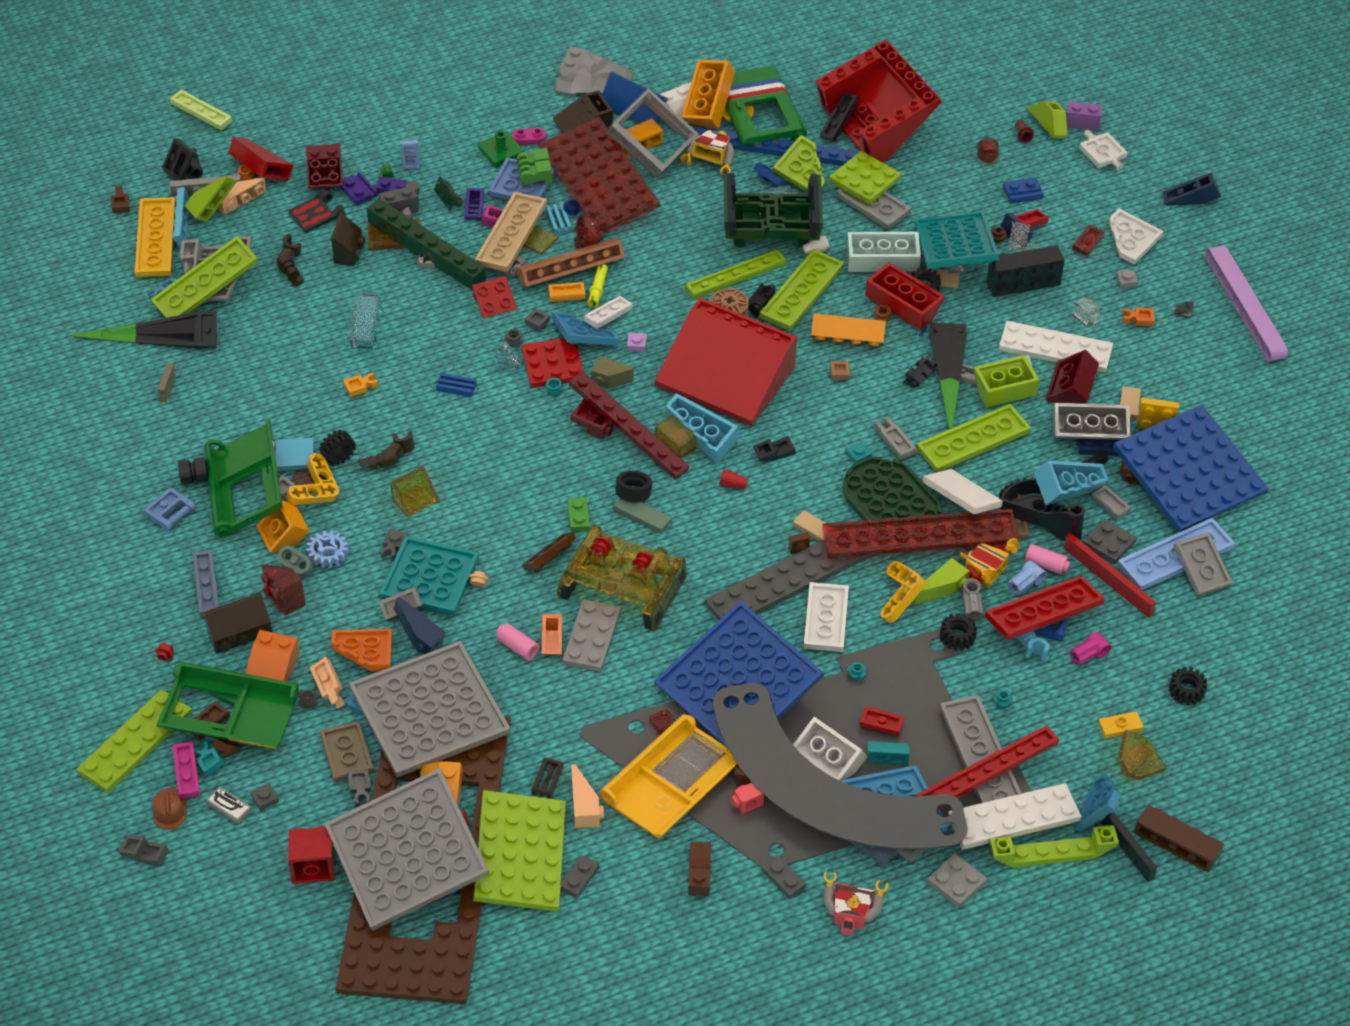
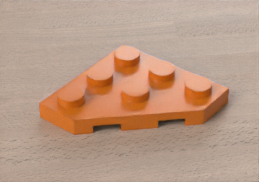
M392 629L332 630L331 647L367 670L379 672L391 667Z

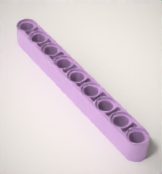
M1220 245L1207 248L1205 252L1207 262L1268 362L1287 358L1288 350L1284 341L1227 247Z

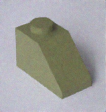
M600 356L591 370V379L599 386L607 389L631 383L634 380V367Z

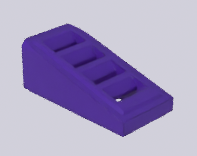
M467 188L464 219L482 220L484 189Z

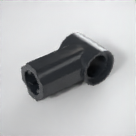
M198 154L192 159L187 171L189 178L198 179L203 175Z

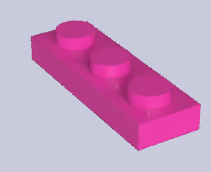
M193 741L173 744L179 798L185 799L200 796Z

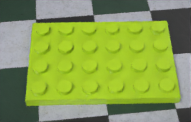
M483 790L478 849L490 874L475 881L473 901L558 912L566 801Z

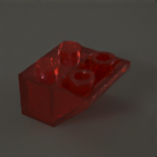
M266 564L261 566V579L264 583L263 592L267 598L273 600V604L278 611L281 610L286 616L305 606L302 580L292 568Z

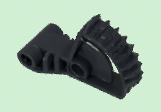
M1032 476L1030 479L1024 477L1022 481L1017 479L1015 483L1010 482V485H1005L1004 489L1000 490L999 499L1003 501L1002 507H1000L1001 514L1044 527L1063 541H1065L1066 536L1070 533L1081 540L1085 509L1082 505L1072 504L1068 508L1065 507V504L1060 506L1058 503L1046 505L1037 481ZM1019 494H1032L1022 497L1016 503L1011 501L1012 499L1016 498Z

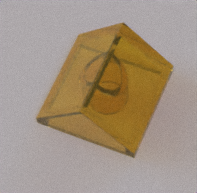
M424 466L390 482L392 501L406 517L440 500Z

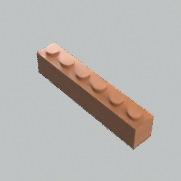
M611 239L516 267L520 285L530 286L624 258L625 255L621 240Z

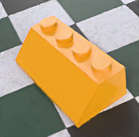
M697 61L681 115L684 121L698 127L719 130L735 75V70L729 61Z
M813 313L811 335H814L815 339L818 340L833 337V341L836 342L851 339V343L855 344L869 341V345L880 346V343H884L886 321Z

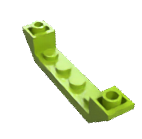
M1114 825L1093 827L1091 837L1013 845L1011 836L990 838L994 859L1012 868L1096 859L1119 844Z

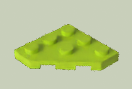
M800 135L774 165L772 172L807 192L810 174L821 175V189L825 185L820 160L816 153V145Z

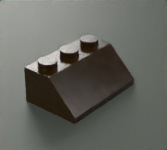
M261 592L204 612L208 638L216 654L254 641L259 630L272 632L271 621Z

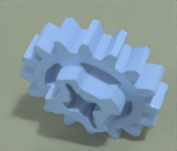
M325 530L322 535L315 533L316 538L310 537V542L306 544L307 556L314 561L315 566L321 564L322 568L325 565L332 568L334 563L339 566V561H345V556H348L349 547L346 537H341L340 533L334 535L333 530L329 534Z

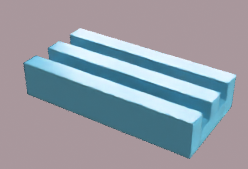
M560 203V206L554 204L552 208L546 206V212L554 234L571 232L572 226L563 203ZM559 211H561L566 227H564ZM552 212H555L560 229L557 228Z

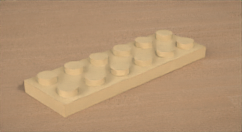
M514 192L477 254L475 261L487 268L509 272L545 209L547 199Z

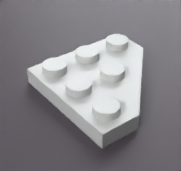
M1118 209L1109 218V225L1119 257L1134 265L1163 236L1162 230L1121 209Z

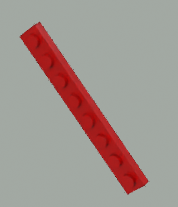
M1046 725L916 794V796L949 794L959 798L1056 746L1059 738Z

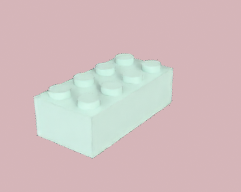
M848 232V272H877L888 262L905 272H916L917 268H920L921 260L918 232Z

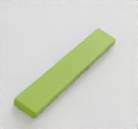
M777 249L685 284V289L695 300L786 265V259Z

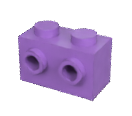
M1068 101L1066 114L1067 128L1099 132L1102 105Z

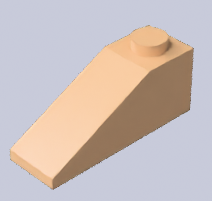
M573 764L571 765L575 828L600 827V818H604L603 805L599 806V797L578 767Z

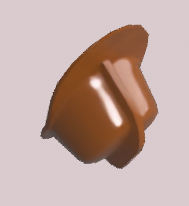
M166 788L159 791L153 798V819L155 824L165 830H172L182 825L187 814L186 798H179L177 788Z

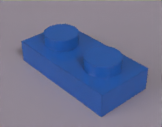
M756 163L753 168L758 172V176L765 180L769 179L771 181L770 184L777 188L780 186L787 188L790 183L772 172V169L764 164Z

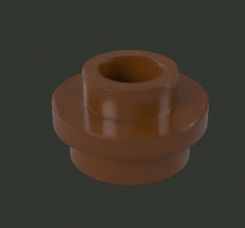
M994 227L991 229L995 243H1001L1007 237V232L1003 228Z

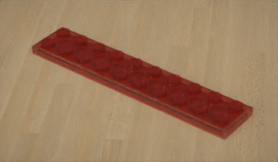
M1013 509L991 510L978 514L965 512L822 524L827 558L977 547L979 544L989 546L1004 545L1012 538H1016L1018 542L1020 540Z

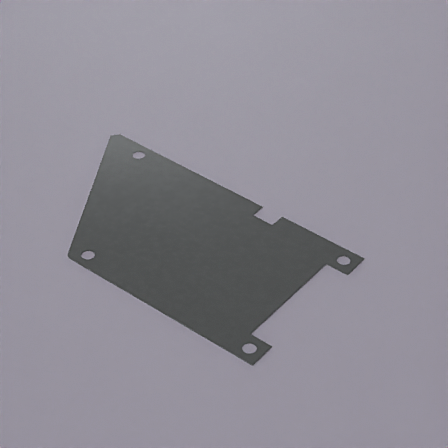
M941 629L836 657L842 673L822 678L793 707L782 715L778 722L792 744L795 743L813 717H816L858 746L866 755L868 741L907 743L908 747H910L908 766L868 764L866 758L856 773L847 779L916 765L929 788L965 769L940 711V703L952 701V698L933 663L936 660L958 655L960 652L954 650L955 647L949 649L948 644L940 651L930 648V641L934 639L940 640ZM854 662L864 664L867 668L865 677L860 681L852 680L847 672L848 666ZM673 701L585 725L580 737L625 768L681 715L689 714ZM865 706L905 716L899 737L860 727V720ZM633 721H640L644 724V730L640 733H633L629 730L628 726ZM696 722V727L698 729H700L707 735L713 737L701 725H699ZM690 740L659 768L656 774L685 792L720 757L696 741ZM1019 766L1011 769L1021 793L1031 792ZM736 767L687 813L761 868L774 858L768 851L769 847L773 844H780L784 847L785 853L781 858L786 864L853 846L848 840L819 831L794 818L775 805L765 795L763 806L741 814L738 808H734L730 799L734 795V790L739 787L737 786L738 778L734 777ZM975 790L957 798L962 803L963 808L980 804ZM949 805L939 808L944 817H948V811H952Z

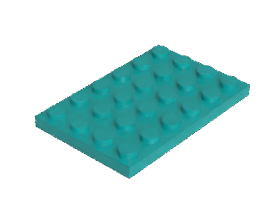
M984 211L915 219V227L919 234V242L927 269L936 270L946 266L957 267L962 264L974 265L978 262L991 263L999 260L998 251Z

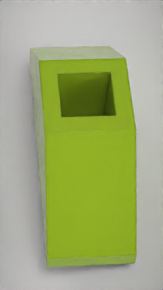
M1044 101L1028 107L1033 117L1041 123V126L1050 133L1051 137L1055 139L1067 138L1066 111L1058 102Z

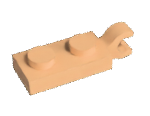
M324 657L311 666L310 670L322 697L326 700L329 699L331 704H336V707L339 709L345 705L338 693L343 688L330 659Z

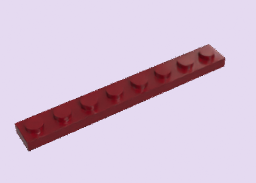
M583 371L570 380V387L672 478L676 480L688 471L689 465Z

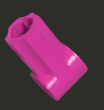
M1096 631L1088 636L1085 642L1070 649L1069 654L1075 664L1081 665L1096 656L1098 658L1106 656L1112 646Z

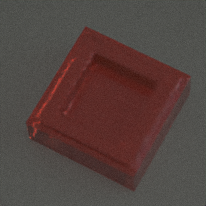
M667 708L649 716V721L659 735L676 721Z

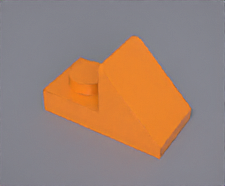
M542 614V654H562V614Z

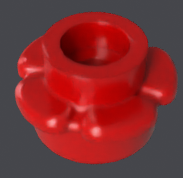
M160 643L155 648L156 656L160 660L167 661L173 658L174 648L172 646Z

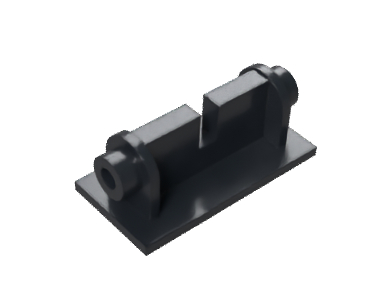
M761 283L748 300V310L755 318L759 316L760 311L774 296L776 287L773 284L765 286Z
M931 354L926 359L922 357L915 364L917 366L915 369L911 367L905 374L907 378L902 382L903 384L908 381L912 388H917L936 370L935 362L929 360Z

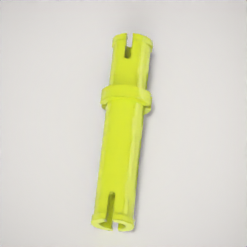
M601 264L597 266L593 285L589 289L590 296L587 304L591 308H593L594 303L595 308L599 306L600 297L603 295V285L608 271V266L605 264L602 265V269H600Z

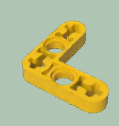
M313 453L307 461V467L315 484L291 486L286 494V500L293 505L333 502L339 494V488L326 459L321 454ZM319 475L325 476L327 480L321 479ZM308 491L316 493L317 496H311Z
M899 561L892 562L886 570L887 575L891 579L902 585L880 612V616L887 623L896 621L926 584V581L917 572Z

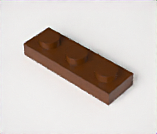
M573 532L561 534L522 564L525 571L534 570L536 572L544 567L543 563L547 560L555 559L559 551L566 550L572 545L571 542L576 539Z

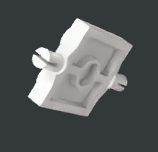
M1086 130L1084 136L1088 140L1080 143L1079 149L1098 168L1113 164L1117 170L1122 169L1123 164L1119 160L1127 158V151L1108 132L1095 136L1090 130Z

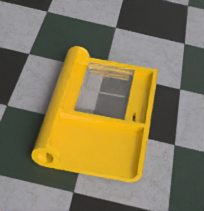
M683 714L599 791V794L606 804L654 837L661 838L738 764L726 746L698 729L696 721L692 716Z

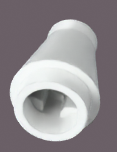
M820 235V240H811L807 244L802 245L805 255H808L813 249L826 252V249H829L830 246L827 237Z

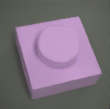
M628 333L627 351L645 352L647 334Z

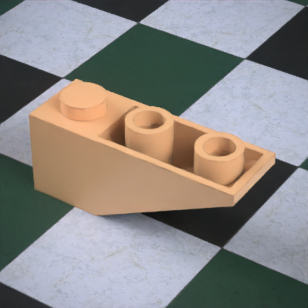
M257 178L237 182L217 210L225 216L265 193V179Z

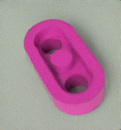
M541 128L517 129L512 133V137L519 145H538L546 141V132Z

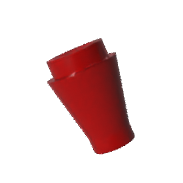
M729 469L728 471L723 470L719 484L723 485V487L745 489L748 478Z

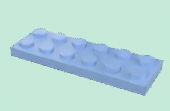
M1210 518L1118 560L1117 566L1133 584L1144 590L1185 571L1174 549L1173 544L1175 542L1209 532L1219 555L1234 549L1235 542L1213 518Z

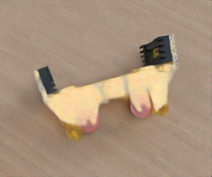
M593 524L559 579L557 596L568 600L576 587V582L611 595L617 593L619 598L645 606L642 610L645 628L656 631L687 577L686 559L676 555L674 557L669 556L662 547L653 550L634 542L628 544V540L604 533L600 526ZM655 574L663 576L659 584Z

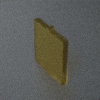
M535 225L523 246L542 255L558 240V236Z

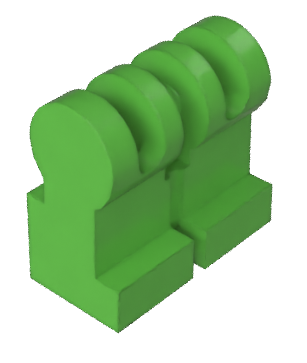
M547 148L535 149L533 153L522 152L518 154L517 163L522 184L530 185L538 181H545L546 184L553 183Z

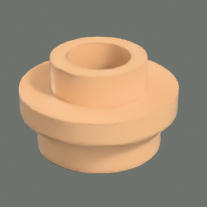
M474 571L473 574L469 575L470 584L480 587L486 586L489 577L485 576L486 573Z

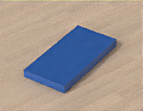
M610 72L602 95L612 110L623 114L648 88L614 72ZM652 91L654 94H657V96L664 103H667V97ZM645 103L629 117L639 123L653 119L658 125L661 119Z

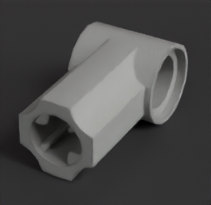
M972 578L964 582L961 598L964 601L966 618L971 617L972 620H977L983 617L980 594L981 584L978 580Z

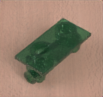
M439 176L434 188L438 197L449 211H451L452 206H461L462 198L455 193L449 181L443 180Z

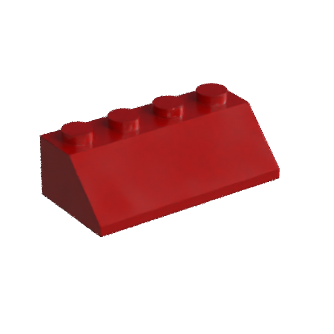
M890 262L866 280V297L879 305L889 306L892 313L919 330H922L933 320L945 299L944 295Z

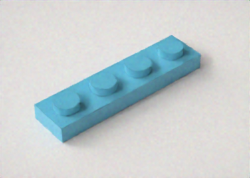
M185 187L178 188L177 196H175L176 208H174L175 220H173L174 232H172V238L177 243L179 249H181L182 240H187L189 210L185 205L190 197Z

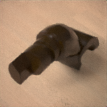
M287 234L283 237L282 251L277 257L276 262L279 270L286 274L293 286H299L303 283L304 279L294 265V257L301 254L302 244L292 245V236Z
M412 431L407 433V437L401 439L398 438L397 434L393 433V443L387 449L377 454V457L369 456L357 460L359 467L368 464L369 469L374 470L377 469V466H380V468L386 466L388 468L397 464L402 454L411 452L415 447Z

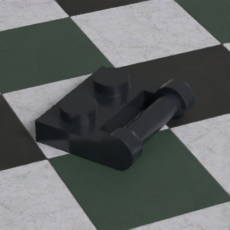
M174 138L162 169L175 181L186 180L185 176L197 152L188 147L182 140Z

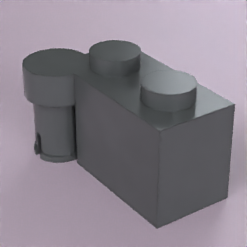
M409 181L404 188L379 193V199L399 212L409 207L412 214L419 212V183L417 181Z

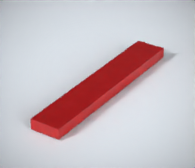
M1071 533L1066 536L1064 549L1148 618L1153 615L1156 601Z

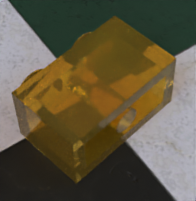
M673 416L655 426V436L680 458L696 450V436Z

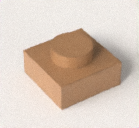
M849 361L830 362L831 380L850 379Z

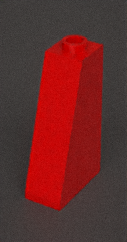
M232 138L228 153L261 178L289 181L294 166L292 163L247 138Z

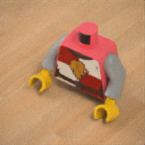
M827 871L824 873L823 878L826 881V886H824L823 902L828 914L834 917V923L842 925L840 930L842 934L852 935L854 928L863 929L866 923L871 922L880 914L885 898L883 894L889 890L888 882L886 883V888L880 890L879 884L881 880H878L875 885L878 892L875 894V890L835 883L834 887L833 882L837 877L835 871L833 880L826 878Z

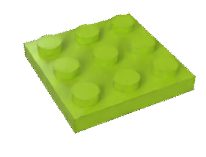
M860 151L830 175L829 182L870 205L901 179L902 173Z

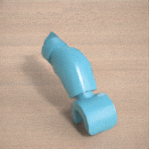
M1034 631L1015 638L1027 648L1025 652L1026 658H1030L1031 653L1040 655L1042 662H1046L1050 647L1046 640L1037 638Z

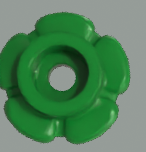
M382 163L383 167L380 168L382 176L387 178L394 176L390 164Z

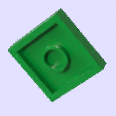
M497 131L494 137L478 143V149L495 168L503 165L507 157L517 159L518 154L525 152L508 132Z

